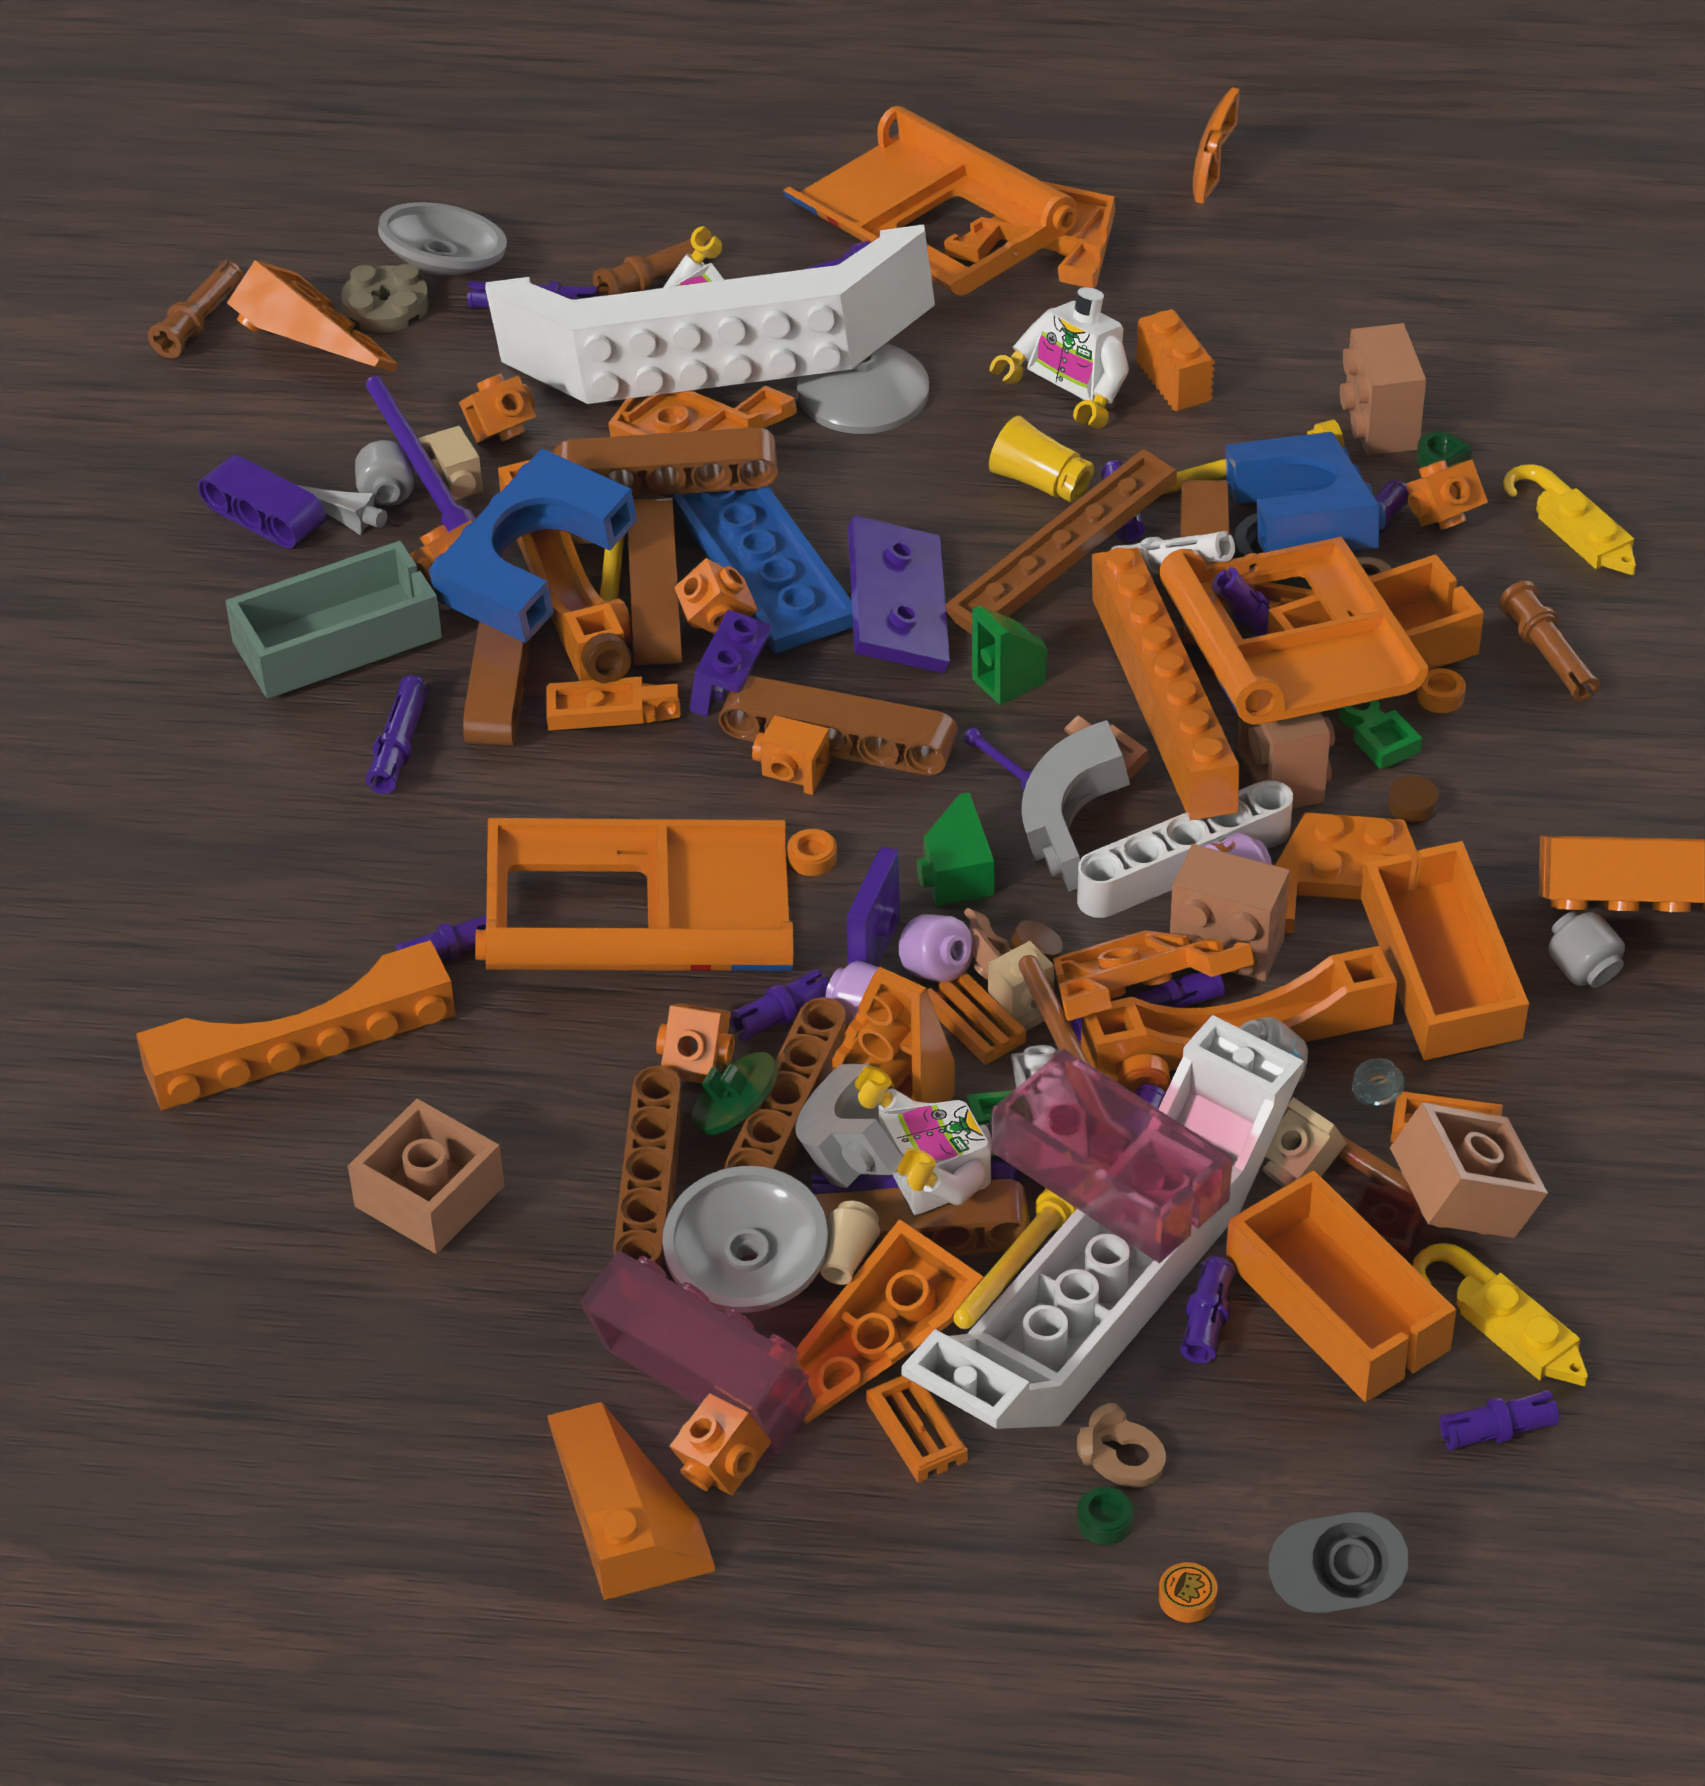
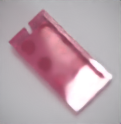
M1064 1048L993 1107V1153L1159 1264L1191 1236L1192 1225L1199 1229L1229 1202L1232 1156Z
M619 1250L579 1301L604 1349L698 1407L706 1396L711 1393L749 1412L772 1442L767 1449L778 1455L817 1402L808 1384L810 1377L801 1368L797 1360L799 1356L798 1351L789 1342L777 1335L772 1334L767 1339L755 1332L754 1325L738 1311L727 1308L725 1312H722L710 1305V1299L707 1295L691 1283L683 1282L679 1286L666 1278L667 1274L651 1259L640 1256L638 1260H635Z

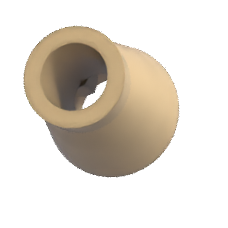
M844 1201L838 1205L837 1209L830 1212L827 1222L828 1248L824 1263L820 1269L821 1275L827 1281L838 1285L850 1283L855 1270L879 1237V1217L868 1205L857 1201Z

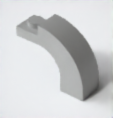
M1107 720L1081 729L1051 748L1033 769L1023 792L1022 819L1034 862L1045 858L1052 877L1061 874L1068 892L1078 889L1080 857L1069 833L1074 817L1085 804L1094 798L1130 785L1122 752Z
M840 1064L811 1094L797 1118L796 1135L827 1181L837 1187L847 1188L860 1174L892 1175L897 1170L902 1159L901 1154L879 1123V1106L877 1105L874 1109H868L859 1102L858 1093L860 1090L855 1087V1081L864 1067L870 1064Z

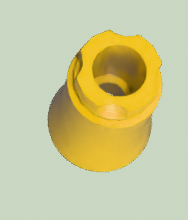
M1022 416L1013 417L1004 426L994 443L989 458V470L992 473L1015 479L1055 498L1061 497L1071 503L1085 494L1094 475L1093 463L1081 458L1078 452L1047 436Z

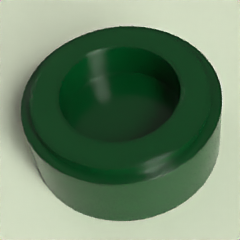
M1101 1486L1090 1489L1081 1496L1077 1505V1527L1087 1540L1100 1545H1112L1121 1542L1131 1533L1134 1523V1506L1126 1493L1114 1487Z

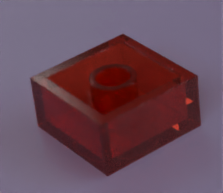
M1362 1180L1352 1208L1409 1262L1425 1219L1421 1214L1414 1195Z

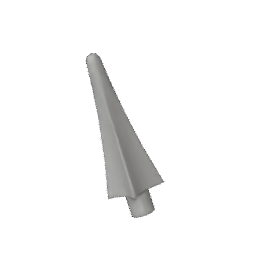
M297 485L315 495L323 505L326 514L340 521L359 535L363 534L368 524L382 528L387 521V512L374 507V493L342 492Z

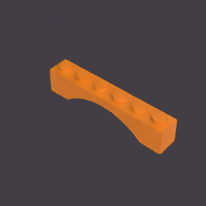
M530 460L498 468L500 492L517 475L522 465ZM543 529L525 534L516 539L530 572L535 573L536 576L546 580L548 583L554 613L550 617L579 681L593 680L588 675L581 661L583 647L592 637L602 633H613L624 640V632L610 602L604 601L591 585L568 531Z
M429 940L382 955L371 970L348 990L322 1005L296 1015L272 1021L245 1024L210 1023L183 1018L136 1033L144 1071L162 1111L230 1088H236L245 1083L279 1072H285L313 1061L335 1056L344 1051L378 1040H384L412 1029L434 1024L440 1020L456 1016L451 980L432 941Z
M1379 945L1331 955L1309 972L1284 986L1260 996L1231 1004L1205 1008H1174L1151 1004L1134 997L1111 1001L1112 1008L1082 1017L1081 1048L1099 1084L1105 1085L1118 1082L1117 1070L1120 1064L1127 1058L1139 1054L1157 1055L1168 1063L1169 1071L1176 1070L1183 1058V1048L1212 1015L1238 1028L1249 1020L1273 1017L1285 1024L1305 1042L1393 1024L1397 981Z

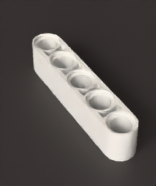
M1276 780L1261 781L1238 790V813L1191 821L1187 813H1183L1086 854L1081 858L1078 865L1077 904L1080 910L1086 915L1104 918L1171 891L1173 882L1192 844L1205 846L1241 832L1252 839L1260 840L1267 850L1280 845L1290 835L1293 805L1291 789L1284 783Z

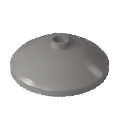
M428 202L405 203L387 209L379 219L378 233L385 245L410 265L432 275H462L484 270L501 260L506 251V236L496 224L479 214L459 207Z
M885 343L851 370L799 376L797 380V396L804 412L811 419L827 428L853 434L878 433L904 425L922 411L929 397V377L924 366L915 357L894 345Z
M759 1166L731 1167L701 1178L687 1188L673 1204L663 1230V1250L670 1274L680 1288L690 1297L708 1307L735 1313H750L771 1309L800 1294L819 1273L828 1248L827 1222L824 1211L815 1195L794 1177L775 1169ZM746 1255H753L757 1257L752 1261L740 1260L742 1257Z

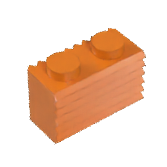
M1170 309L1140 318L1137 330L1136 364H1140V369H1144V374H1148V379H1151L1152 384L1156 385V389L1160 390V394L1164 395V400H1168V405H1172V410L1179 411L1209 402L1213 398L1211 394L1213 388L1211 386L1214 384L1212 372L1215 369L1212 365L1215 361L1176 311Z

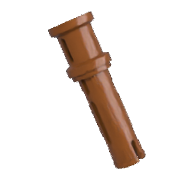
M712 234L710 235L709 239L706 240L704 245L713 238ZM691 238L644 258L631 255L625 258L623 264L609 270L599 268L593 273V284L599 287L600 296L648 290L653 281L672 274L687 253L693 254L695 249L691 244Z
M228 260L222 261L187 300L174 303L167 311V317L164 321L153 324L148 331V340L153 349L166 358L178 357L185 348V342L189 338L197 337L202 332L204 319L239 285L243 279L240 267L234 262H231L229 265Z
M1519 581L1507 588L1499 599V608L1505 616L1512 617L1517 623L1520 637L1525 642L1537 646L1576 701L1580 702L1590 699L1593 695L1586 688L1585 684L1588 683L1591 689L1597 693L1600 688V681L1593 675L1558 628L1559 618L1556 612L1551 607H1547L1539 599V590L1532 581Z

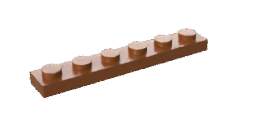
M1143 448L946 603L947 617L970 634H972V609L979 605L1009 617L1177 483L1176 469Z

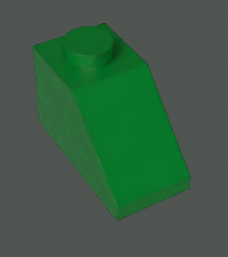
M980 605L973 608L972 680L1000 706L1046 683L1048 651L1042 639L1037 635H1032L1022 624L1014 619Z
M969 792L959 794L924 836V858L917 859V873L922 888H930L936 906L994 896V859Z

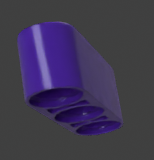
M230 456L198 482L199 494L209 508L287 549L295 547L326 521L325 509L315 495L241 456Z

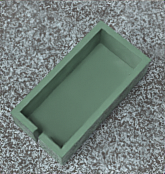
M401 541L225 600L232 642L267 699L442 638L437 595L421 571L417 572V565Z

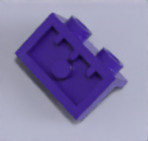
M731 610L727 611L695 671L689 711L707 717L716 700L724 701L728 690L735 693L741 691L770 635L771 625L769 623Z

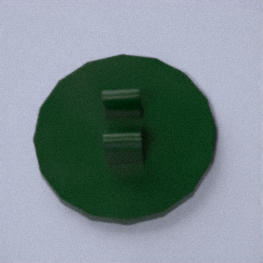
M754 1052L729 1064L720 1073L716 1068L712 1067L702 1082L704 1090L698 1096L693 1107L692 1124L703 1135H715L727 1131L745 1120L762 1104L773 1089L778 1077V1063L767 1052Z

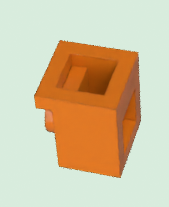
M774 715L765 733L759 732L756 736L752 749V759L761 762L762 776L803 785L804 793L813 795L830 764L829 728Z

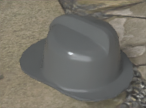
M1351 1512L1309 1519L1291 1525L1275 1540L1269 1554V1576L1275 1591L1288 1605L1308 1613H1327L1364 1607L1388 1599L1402 1585L1408 1571V1548L1401 1532L1388 1519L1371 1512Z

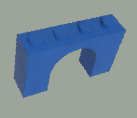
M1332 432L1225 445L1228 490L1236 505L1257 502L1258 543L1264 553L1342 537L1351 551L1379 547V530L1385 528L1383 504L1381 501L1377 502L1375 500L1371 485L1364 483L1358 465L1352 464L1347 448L1341 447Z
M541 448L528 463L522 465L512 481L491 499L485 510L463 529L458 539L434 560L429 573L434 592L437 595V601L519 641L527 643L554 613L547 581L504 561L501 556L506 548L516 539L530 532L543 529H559L573 533L607 550H611L637 521L631 488Z

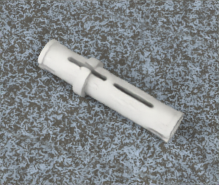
M1220 531L1170 540L1150 537L1145 538L1141 543L1117 545L1111 549L1138 547L1149 573L1159 574L1164 558L1178 549L1197 551L1203 557L1205 563L1225 562L1232 559L1235 552L1233 537L1227 535L1228 532Z

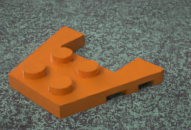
M1043 181L1071 196L1078 206L1077 221L1073 228L1043 247L1044 249L1053 250L1060 255L1067 256L1058 266L1059 282L1094 289L1098 283L1116 212L1115 197ZM996 215L992 218L980 217L970 223V232L960 238L958 235L953 234L944 241L945 253L949 257L976 263L983 259L1000 239L1014 240L1024 234L1025 231Z
M768 386L762 387L735 408L690 390L627 398L608 425L611 437L750 427L766 428L797 413L794 397Z
M1305 812L1275 865L1290 870L1285 933H1294L1297 895L1361 900L1364 863L1366 861L1409 852L1412 863L1408 890L1415 889L1414 881L1418 852L1405 820Z
M1147 930L1053 958L1065 1017L1068 1021L1112 1008L1111 999L1125 994V987L1139 982H1142L1143 985L1162 984L1172 979V972L1189 967L1214 977L1254 964L1251 945L1248 943L1238 942L1234 944L1233 948L1223 950L1222 940L1208 938L1189 944L1187 935Z

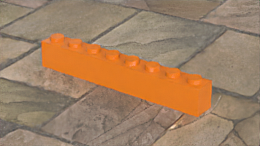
M1120 547L1111 549L1108 552L1092 554V594L1094 605L1189 820L1238 813L1239 764L1138 547Z

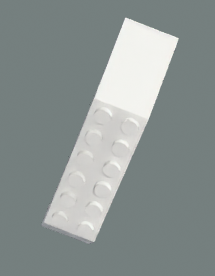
M924 225L880 230L879 238L835 266L571 300L531 284L530 277L486 282L485 287L501 362L586 404L851 370L935 305Z
M1212 1015L1183 1048V1058L1156 1116L1147 1130L969 1333L947 1336L934 1329L902 1365V1375L996 1429L1060 1426L1228 1227V1220L1240 1213L1303 1072L1304 1061Z

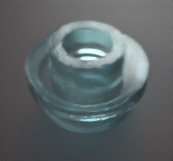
M1374 1058L1360 1064L1355 1070L1352 1082L1355 1098L1363 1104L1382 1106L1392 1102L1403 1092L1405 1087L1402 1071L1395 1067L1392 1061L1385 1058Z

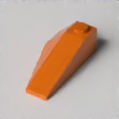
M254 260L227 304L240 313L237 320L256 333L263 329L393 372L399 366L370 337L357 330L352 332L351 330L355 323L348 316L341 315L332 309L334 303L297 272Z
M879 967L873 974L858 1005L859 1010L855 1019L850 1023L844 1034L846 1037L842 1045L837 1049L832 1059V1071L840 1064H870L881 1069L889 1076L891 1085L888 1090L893 1088L916 1102L939 1103L950 1101L955 1095V1060L926 987Z
M899 1219L854 1275L851 1282L846 1285L766 1385L763 1392L806 1424L920 1346L934 1329L941 1331L952 1324L955 1311L984 1277Z
M602 1402L548 1415L550 1429L603 1600L715 1572V1565L699 1518Z

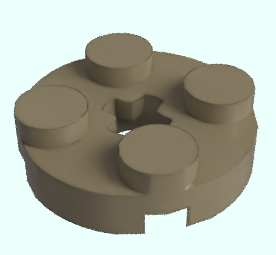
M407 263L398 266L378 267L359 265L351 270V279L345 283L341 292L344 315L358 321L360 329L372 333L401 331L409 327V319L414 318L417 314H419V320L425 316L429 307L426 282L419 276V269Z

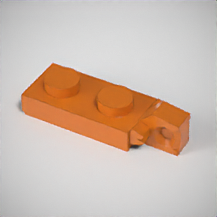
M628 677L608 683L589 680L550 683L546 686L548 731L642 724L655 720L659 722L680 718L681 709L678 684L654 685L642 683V677Z

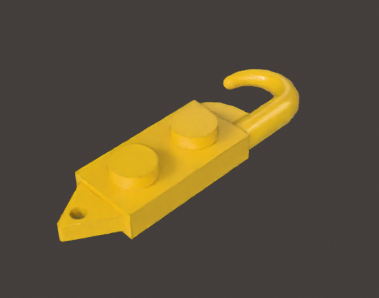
M1520 465L1506 473L1503 480L1504 490L1511 497L1517 495L1514 484L1518 480H1532L1546 490L1538 497L1536 511L1539 514L1538 518L1595 569L1604 566L1634 575L1636 567L1633 556L1634 538L1577 488L1571 489L1551 470L1539 465Z
M1433 1244L1422 1249L1413 1260V1267L1430 1284L1431 1281L1427 1277L1425 1270L1428 1265L1434 1262L1448 1263L1466 1277L1457 1290L1456 1305L1461 1311L1460 1315L1539 1381L1547 1376L1586 1386L1588 1375L1579 1352L1581 1338L1502 1273L1496 1275L1470 1252L1454 1244Z

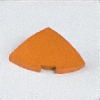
M1232 87L1223 96L1212 113L1201 138L1193 175V195L1197 203L1204 204L1220 181L1221 147L1238 124L1240 89Z

